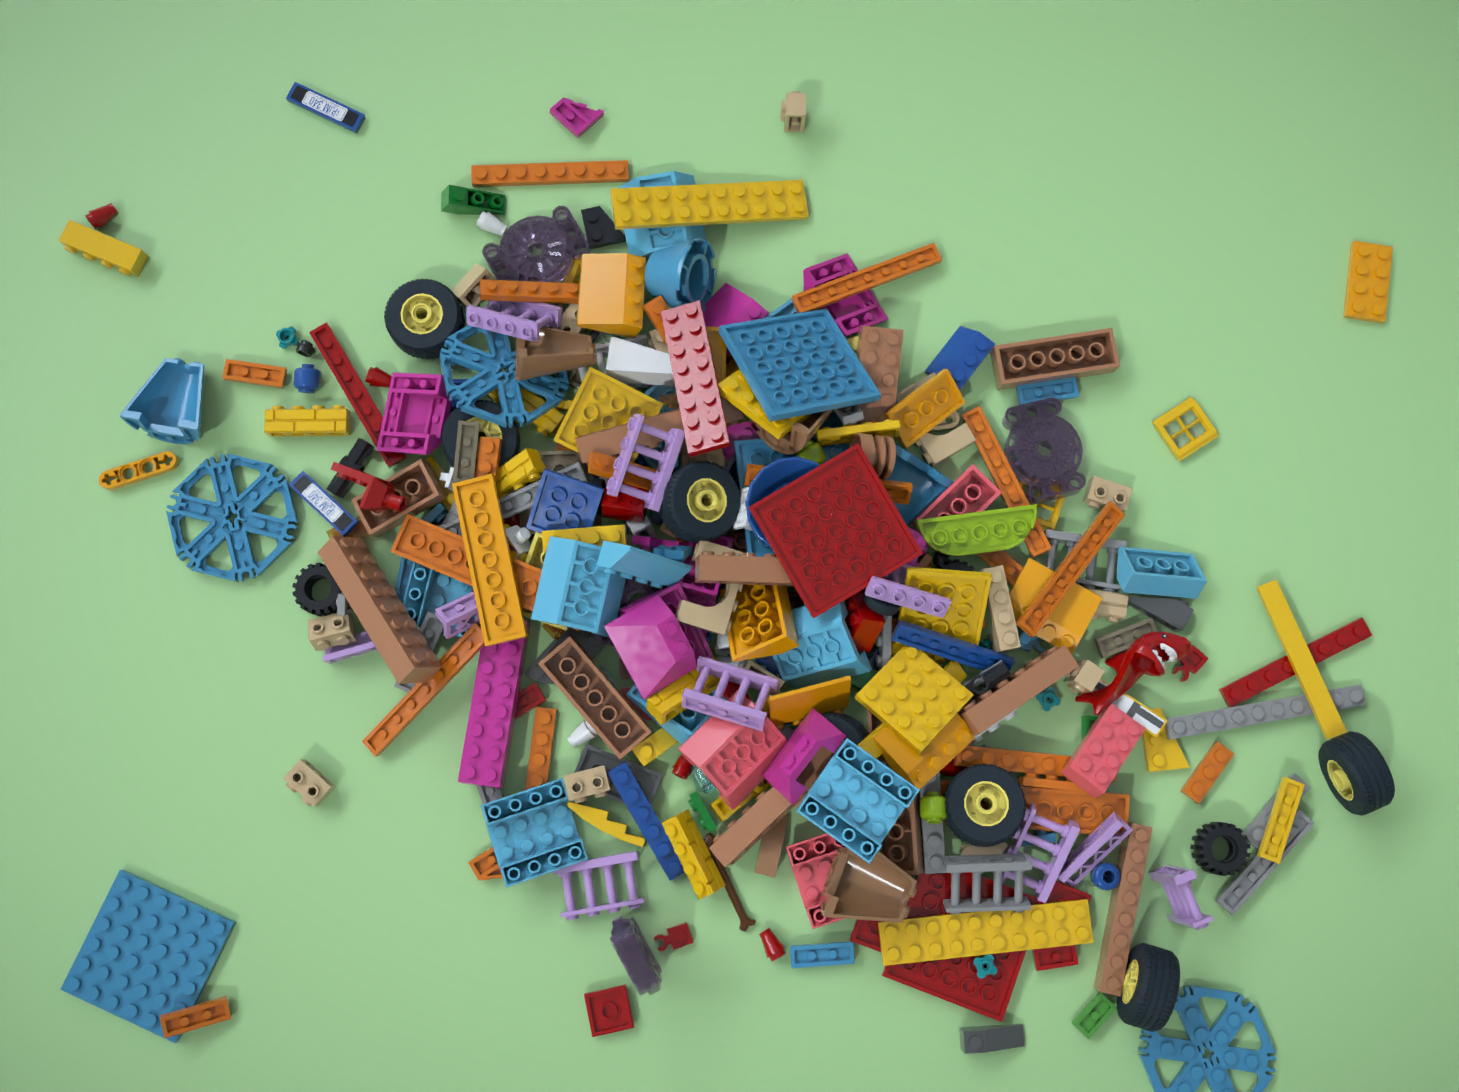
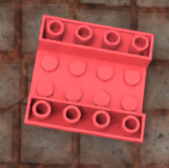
M736 691L727 701L734 702L738 691ZM745 696L742 705L754 709L755 704ZM710 716L678 750L691 765H695L720 792L719 797L731 810H734L764 779L761 774L787 740L767 716L763 732Z
M827 833L786 846L790 864L812 929L845 919L825 917L821 913V903L825 902L826 899L822 893L830 866L839 847H845Z

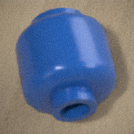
M302 364V368H296L294 371V387L300 393L314 394L316 390L320 389L321 372L318 369H314L312 364Z
M1100 862L1090 872L1091 882L1099 889L1113 890L1120 882V872L1111 863Z

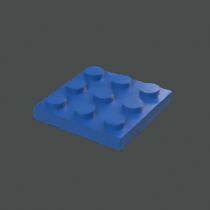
M545 468L526 528L542 533V531L593 527L605 488Z

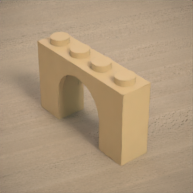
M933 372L898 392L896 404L936 374ZM964 423L944 435H933L927 432L914 445L917 448L920 447L925 463L930 464L933 468L971 446L976 441V438L967 424Z
M699 541L696 544L692 561H695V557L698 555H702L703 551L715 552L714 555H723V552H735V556H743L744 552L709 541ZM726 584L724 597L718 604L712 607L680 600L675 614L677 621L712 633L725 635V632H729L732 620H730L731 612L736 610L738 600L735 598L737 592H741L743 584Z
M1001 565L982 569L979 572H987L992 575L987 600L992 618V632L987 635L988 640L991 641L990 648L999 653L1013 651L1020 648L1021 644L1004 567Z

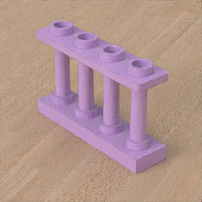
M488 300V305L484 308L473 305L466 307L467 325L532 342L539 341V329L541 327L548 326L556 329L562 327V307L541 302Z
M634 414L628 421V432L620 445L622 450L614 462L613 468L615 470L613 476L607 482V494L615 497L618 496L619 492L644 500V508L659 512L665 487L671 478L685 437L684 431L677 428H671L668 432L643 423L644 415ZM642 431L665 440L664 450L659 452L637 444L639 432ZM634 451L658 460L657 470L652 472L630 464L632 452ZM626 471L651 480L650 491L645 492L622 484Z
M907 564L883 578L872 576L865 590L866 596L940 618L945 617L951 604L950 598L940 596L938 593H929L919 590L917 587L913 588L904 585L907 567H913Z
M699 656L697 671L700 672V675L693 690L685 688L682 694L681 707L763 732L767 713L762 712L768 694L776 695L779 680L771 676H765L751 670H745L731 664ZM708 675L720 678L714 696L701 693ZM728 681L740 684L734 702L722 699ZM748 687L760 690L754 709L742 705Z
M1030 803L1029 807L1025 808V817L1021 827L1012 836L1014 840L1005 849L1004 854H1023L1018 851L1023 840L1052 852L1053 856L1050 862H1043L1029 856L1032 866L1043 870L1044 876L1042 880L1036 881L1023 875V884L1034 889L1038 901L1046 903L1080 831L1078 822L1071 819L1067 825H1061L1035 814V805ZM1031 822L1060 833L1062 837L1059 843L1053 844L1027 833ZM1004 871L1002 873V884L1006 877L1015 881V872Z
M632 851L587 859L553 871L554 875L559 874L563 881L567 911H562L560 916L566 917V920H573L579 918L578 914L587 913V917L599 915V911L608 909V913L621 911L620 907L629 906V909L641 907V903H645V897L638 898L633 870L634 861L638 860V852ZM622 863V867L625 868L629 900L617 902L612 869L614 868L613 864ZM595 867H601V870H604L609 901L607 904L596 905L591 875ZM580 870V873L583 874L588 907L575 909L570 876H572L573 871Z
M1165 865L1148 872L1151 880L1162 883L1174 912L1167 915L1169 921L1199 930L1208 927V922L1214 920L1211 915L1201 913L1190 886L1192 884L1191 880L1197 878L1193 869Z

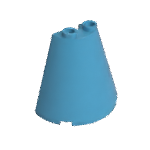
M165 358L121 412L120 417L134 429L139 430V428H142L145 432H148V436L174 444H192L194 440L198 441L201 434L205 366L197 361L186 364L185 361L179 358Z
M895 443V465L891 476L886 480L908 482L913 485L909 505L894 503L904 522L908 525L954 482Z

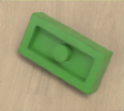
M1098 992L1071 1023L1087 1039H1090L1117 1007L1101 992Z

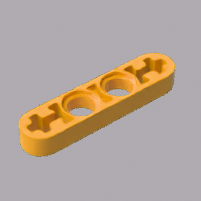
M166 451L112 468L100 474L99 484L105 489L115 490L175 470L179 466V458L174 453ZM167 457L173 459L170 461V465L163 463L167 461ZM152 462L154 469L152 472L146 473L144 466ZM128 469L134 470V476L131 479H126L124 476L125 471ZM108 476L112 478L119 477L121 479L111 480V484L106 483V481L108 480Z

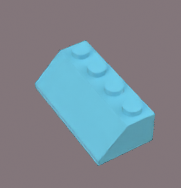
M603 541L597 566L604 567V572L616 575L617 572H620V577L632 580V577H636V582L647 584L649 581L651 582L650 586L662 589L663 585L669 587L676 584L692 568L690 565L651 552L608 541Z
M1119 547L1117 580L1123 592L1197 599L1207 582L1192 553Z

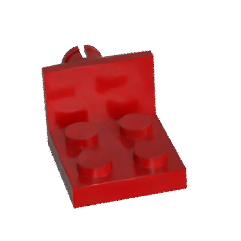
M333 462L331 470L338 472V477L366 487L359 508L377 513L387 511L389 508L400 513L404 510L407 498L394 494L395 489L391 482Z

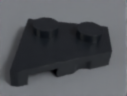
M600 206L581 210L589 249L626 242L625 235L621 230H615L614 222Z

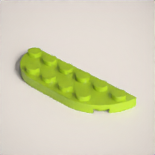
M1037 504L915 520L918 532L922 535L926 544L941 554L963 556L1012 548L1025 540V537L1034 527L1037 516Z

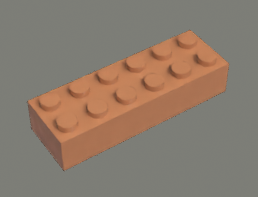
M870 326L859 327L856 356L881 393L879 401L858 404L863 411L864 419L859 420L852 426L861 425L868 422V420L875 422L887 420L884 414L895 406L904 330Z
M1112 328L996 345L990 352L997 390L1064 378H1082L1114 373L1120 367Z
M573 635L569 636L538 663L619 759L623 758L652 733L653 729Z
M1055 645L1041 653L1036 659L1026 663L1023 666L1024 668L1013 672L1007 679L990 688L991 690L974 699L975 702L972 701L966 704L959 711L958 715L966 722L972 734L976 736L1079 665L1065 645L1059 648Z

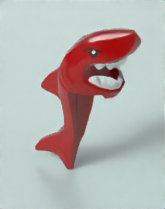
M1150 632L1142 635L1132 643L1126 652L1114 655L1105 661V664L1113 668L1117 673L1110 685L1100 690L1082 693L1076 696L1075 701L1090 703L1093 706L1094 714L1100 715L1106 707L1127 692L1144 674L1159 677L1165 675L1166 666L1164 662H1173L1185 657L1191 650V641L1185 637L1168 632Z

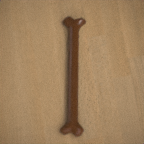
M707 833L703 840L726 885L724 887L740 919L739 929L746 932L749 926L756 923V920L747 916L725 867L709 849L714 844V835Z

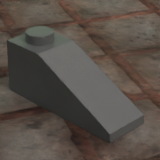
M1128 597L1129 606L1150 618L1152 617L1153 620L1176 633L1183 631L1194 610L1189 607V603L1181 599Z
M1023 1024L959 1027L960 1047L965 1054L986 1053L1025 1046Z

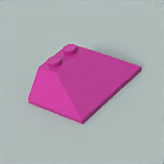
M848 253L803 270L804 291L857 272L858 269ZM871 290L817 309L827 308L844 337L859 332L860 326L872 327L888 319Z
M392 373L376 451L429 455L442 443L443 426L447 417H449L452 401L449 400L450 395L447 397L443 375Z
M658 594L603 626L643 699L648 698L697 668L695 654L673 612Z
M812 707L761 775L794 805L806 790V787L797 779L821 746L834 753L846 735Z

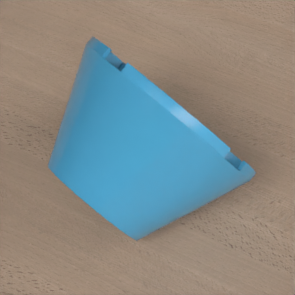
M695 238L654 252L650 256L645 269V286L648 293L655 298L661 295L670 308L700 300L704 312L706 309L704 304L712 297L716 277V268H712V258H715L711 244L706 239Z

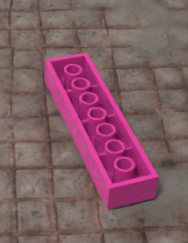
M525 621L528 637L489 647L484 646L480 650L458 776L459 783L504 789L531 627L527 621Z

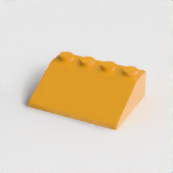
M629 253L582 254L577 326L635 339L643 324L642 306L644 305L646 258Z
M1030 557L1009 591L1016 622L1055 572ZM1075 582L1037 632L1036 636L1054 646L1056 645L1058 648L1065 645L1072 655L1103 597Z
M743 584L741 592H737L735 599L738 600L735 612H731L730 620H732L729 632H727L732 661L737 662L778 655L798 647L799 642L787 586ZM726 587L720 590L721 600L725 595Z
M846 676L770 696L766 699L762 711L767 713V717L778 730L785 729L784 725L791 723L792 727L798 726L812 707L820 714H842L843 709L847 708L849 704L851 677Z
M957 714L920 754L887 726L873 739L882 751V755L891 769L920 790L969 745L975 737L966 722Z

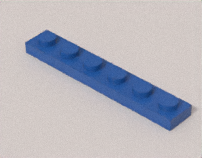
M899 620L891 635L892 641L983 671L1001 659L1009 671L1015 663L1014 657L903 620Z
M626 761L607 771L668 879L671 881L685 873L661 821Z

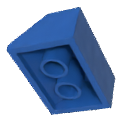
M960 326L927 367L925 373L928 375L933 372L937 374L943 369H948L960 391L990 353L995 343L979 331Z

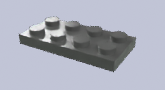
M589 744L585 745L574 772L606 765V769L609 771L626 761L650 804L653 802L663 777L661 773L624 758L619 759L616 755ZM608 775L611 790L607 791L608 795L605 797L626 805Z

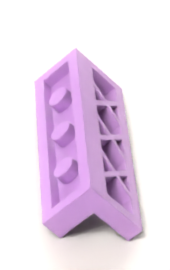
M474 591L435 609V615L443 623L444 636L447 639L471 628L474 623L480 624ZM458 623L456 627L450 629V626Z
M364 631L356 634V642L328 648L325 650L326 655L322 657L324 662L330 664L376 651L377 648L368 633Z
M1113 812L1067 856L1058 879L1063 883L1067 881L1072 887H1075L1133 831L1132 827ZM1122 826L1125 828L1120 834H1115ZM1108 841V846L1100 849ZM1093 855V860L1090 863H1085ZM1079 869V874L1071 879L1070 876Z

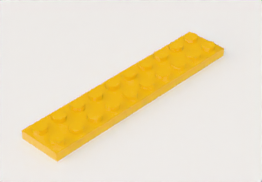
M803 180L612 188L610 190L615 230L807 220L809 217Z
M1088 899L1031 905V910L1015 912L1013 910L961 912L960 914L903 919L902 923L878 922L883 966L1094 943Z

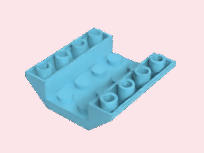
M670 171L636 177L618 188L695 185L694 175ZM703 225L624 229L628 253L645 257L646 261L649 260V255L658 250L695 238L706 239Z
M550 536L531 619L609 637L603 626L615 620L618 616L626 578L620 577V572L613 575L604 572V567L597 566L601 546Z
M413 562L403 604L406 606L410 617L416 622L417 628H421L428 611L435 613V609L474 590L473 586ZM458 623L450 626V629L456 627ZM469 629L455 635V637L461 638Z
M844 601L814 619L805 605L791 609L799 646L782 654L772 655L786 684L796 690L872 671L865 651L858 653L844 619L849 612Z
M846 738L807 792L797 812L870 864L881 848V843L903 810L909 807L920 790Z
M563 778L481 805L489 837L506 888L588 859L571 809L567 806L568 795Z

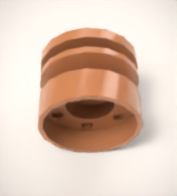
M855 433L849 448L859 443L878 477L884 480L889 479L896 459L894 439L891 436L883 437L881 435H877L873 439L871 434Z

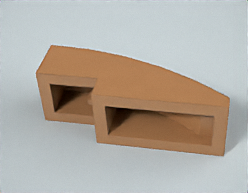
M786 814L761 838L754 873L775 878L789 814Z

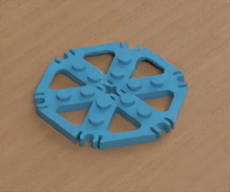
M467 325L447 337L444 347L449 348V350L441 348L439 358L447 397L450 395L449 400L459 399L460 401L457 402L456 407L461 408L460 411L505 428L507 424L509 428H512L514 420L519 422L520 427H523L525 420L527 426L562 403L565 394L560 391L567 392L569 386L566 371L556 373L557 378L545 375L516 381V351L511 352L508 335ZM475 333H484L489 353L462 342ZM453 364H458L480 373L460 385H455L450 367ZM501 368L504 370L508 369V373L506 371L501 372ZM497 388L502 408L501 414L495 415L475 406L474 403ZM520 388L544 396L547 402L532 412H526Z
M227 453L228 459L226 455L221 454V461L219 463H216V459L213 456L210 457V461L205 459L172 491L173 493H179L180 496L170 495V498L177 501L176 505H167L168 509L175 512L166 511L176 556L181 561L190 558V562L186 565L187 568L195 572L239 582L238 579L244 582L245 573L249 572L252 579H255L256 576L259 577L293 544L285 540L286 538L295 540V537L289 535V530H298V527L290 523L299 524L288 479L283 474L275 478L274 475L278 469L274 465ZM237 466H243L258 470L261 475L239 495L233 473L234 469ZM205 475H211L217 503L190 495V489ZM275 492L282 493L287 511L284 518L280 519L255 512ZM231 511L233 512V514L237 515V517L234 518V524L231 520H228V518L231 517ZM190 517L209 522L210 524L189 544L184 542L180 526L182 518ZM248 532L273 538L277 541V547L261 562H257L254 559ZM225 540L227 541L233 566L228 571L210 567L206 563L207 557Z
M1188 985L1190 987L1189 990L1188 987L1182 986L1184 995L1179 996L1178 994L1173 1010L1177 1011L1188 1039L1163 1036L1158 1031L1151 1032L1142 1029L1141 1033L1149 1034V1036H1139V1039L1147 1041V1046L1145 1048L1138 1047V1050L1147 1054L1138 1055L1154 1092H1196L1204 1079H1206L1211 1092H1235L1226 1068L1256 1073L1258 1082L1251 1092H1263L1274 1077L1273 1074H1266V1071L1275 1072V1069L1268 1067L1267 1063L1269 1060H1276V1057L1267 1053L1276 1054L1262 1019L1252 1002L1248 1001L1245 1006H1242L1241 1001L1244 996L1237 992ZM1202 997L1223 999L1227 1003L1210 1029L1199 1007V1000ZM1251 1021L1254 1024L1261 1040L1260 1049L1228 1046L1245 1022ZM1204 1047H1206L1207 1050L1212 1051V1053L1209 1054L1210 1061L1206 1057L1202 1056L1205 1053ZM1162 1058L1186 1062L1168 1088L1163 1087L1154 1067L1155 1061Z

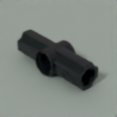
M358 438L349 454L345 455L339 464L363 472L364 464L375 447L367 441ZM337 472L328 485L327 490L343 499L353 481L338 477Z
M1001 659L962 685L974 694L970 699L972 701L1012 674ZM978 678H982L986 682V687L982 690L977 689L974 685L975 680Z

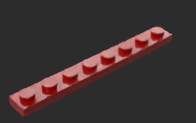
M326 322L309 333L377 447L383 416ZM379 452L389 468L407 458L404 453Z
M1362 617L1307 644L1317 664L1373 635ZM1287 655L1218 690L1229 708L1294 676L1295 672Z

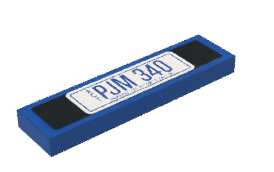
M294 82L286 97L288 102L354 133L358 132L365 119L364 114L297 82Z
M304 471L289 484L297 494L343 537H346L360 524Z

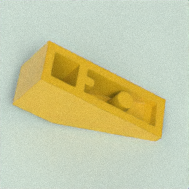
M661 728L634 747L632 751L645 767L679 741Z

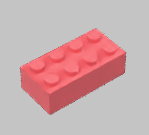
M972 464L916 520L984 511L1002 492Z
M1111 703L1098 715L1097 720L1094 721L1089 732L1082 739L1061 773L1093 798L1104 794L1146 728Z

